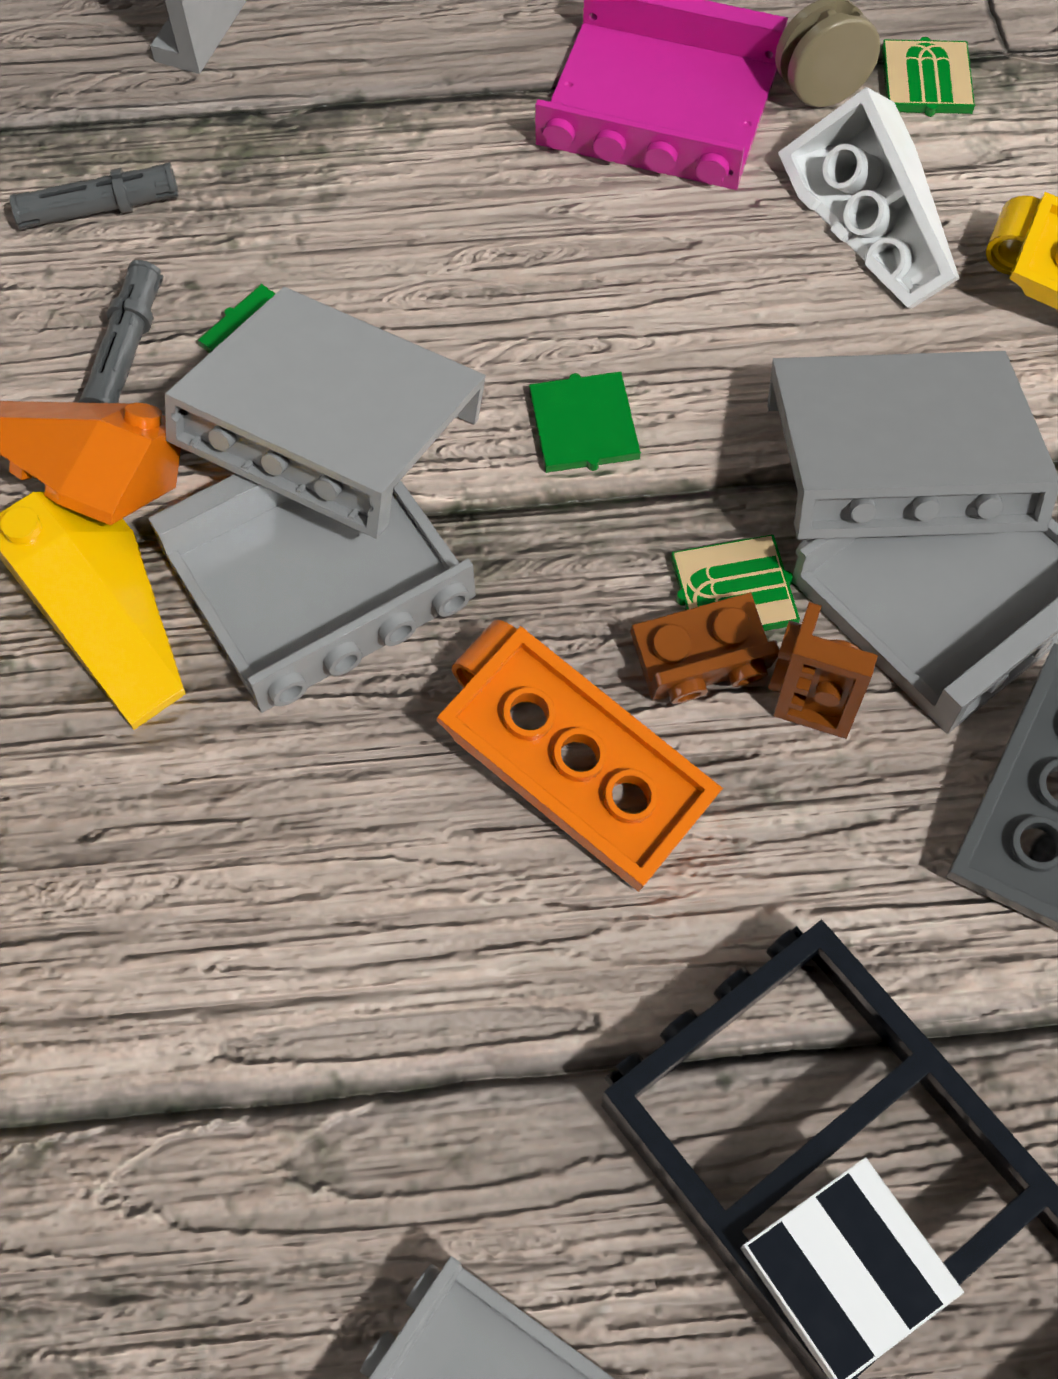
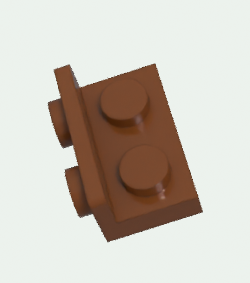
M751 592L634 624L630 630L652 701L670 697L672 704L688 702L705 695L708 692L706 686L730 680L732 687L754 683L768 675L767 669L771 668L779 654L777 641L768 642Z
M809 602L802 624L789 620L768 688V690L780 693L773 716L847 739L872 678L878 655L860 650L856 645L844 640H827L813 636L822 605Z

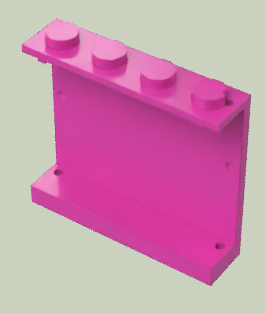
M584 0L583 24L551 101L537 99L535 104L536 145L737 190L777 73L775 62L776 49L779 39L787 26L788 17L707 0Z

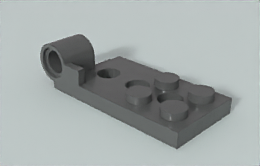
M1054 643L1037 676L946 877L1058 930V800L1051 796L1046 785L1048 774L1058 771V644ZM1028 829H1039L1046 832L1055 844L1053 860L1037 862L1026 856L1020 844L1022 832Z

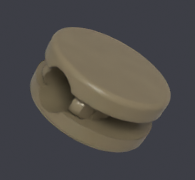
M818 0L802 9L784 29L776 49L775 62L777 71L799 100L806 105L812 107L835 105L854 94L873 72L880 53V37L875 26L850 0Z

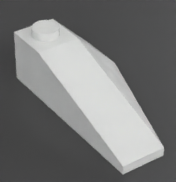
M865 87L778 152L798 198L809 209L814 210L831 227L830 230L841 241L846 242L865 261V265L907 308L912 309L960 279L916 147L893 101Z

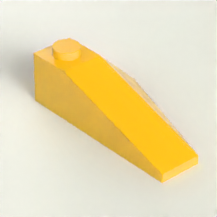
M32 492L0 512L1 561L133 730L186 695L155 601L156 598L144 567L136 536L124 519L119 520L113 525H108L56 504L44 496V492Z

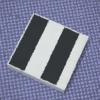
M866 1157L740 1248L829 1379L853 1378L965 1293Z

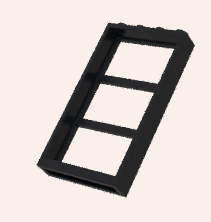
M821 919L805 933L796 926L792 931L789 929L780 936L766 951L771 960L753 974L746 967H742L729 976L713 993L719 1001L699 1017L693 1009H689L677 1017L660 1034L665 1043L643 1060L639 1053L635 1052L616 1066L618 1070H614L605 1077L610 1087L604 1091L601 1105L813 1379L829 1378L740 1249L749 1241L742 1231L918 1082L922 1084L1018 1194L943 1261V1264L957 1283L961 1285L1036 1216L1058 1240V1185ZM812 959L902 1063L725 1211L637 1098ZM872 1362L870 1365H868L866 1368H864L851 1379H858L857 1377L861 1375L874 1362Z

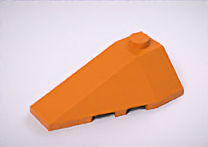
M0 401V456L10 461L9 472L20 480L30 479L32 476L45 484L44 496L60 506L108 525H113L176 488L181 448L166 441L165 416L162 415V411L156 406L146 403Z

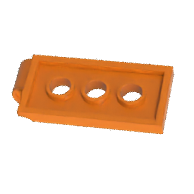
M494 620L452 665V672L463 689L439 714L437 722L452 736L456 743L638 892L641 891L723 789L521 626L516 629L507 622ZM521 702L534 703L543 710L546 716V723L536 730L522 729L512 720L510 710ZM572 742L583 743L594 752L596 766L584 772L574 771L564 763L561 757V749ZM622 783H631L638 786L646 796V809L636 814L622 811L613 800V788Z

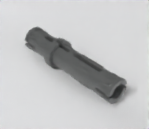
M170 162L150 168L124 172L122 168L111 169L110 175L96 179L63 184L33 192L11 194L10 204L16 224H18L20 230H25L42 224L65 221L105 211L120 209L121 213L132 212L133 206L158 200L179 198V191Z
M143 260L130 262L122 290L118 298L111 300L107 311L109 325L102 339L89 380L86 383L79 403H119V398L125 386L142 335L149 332L154 320L151 308L164 278L160 274L161 270L154 264Z

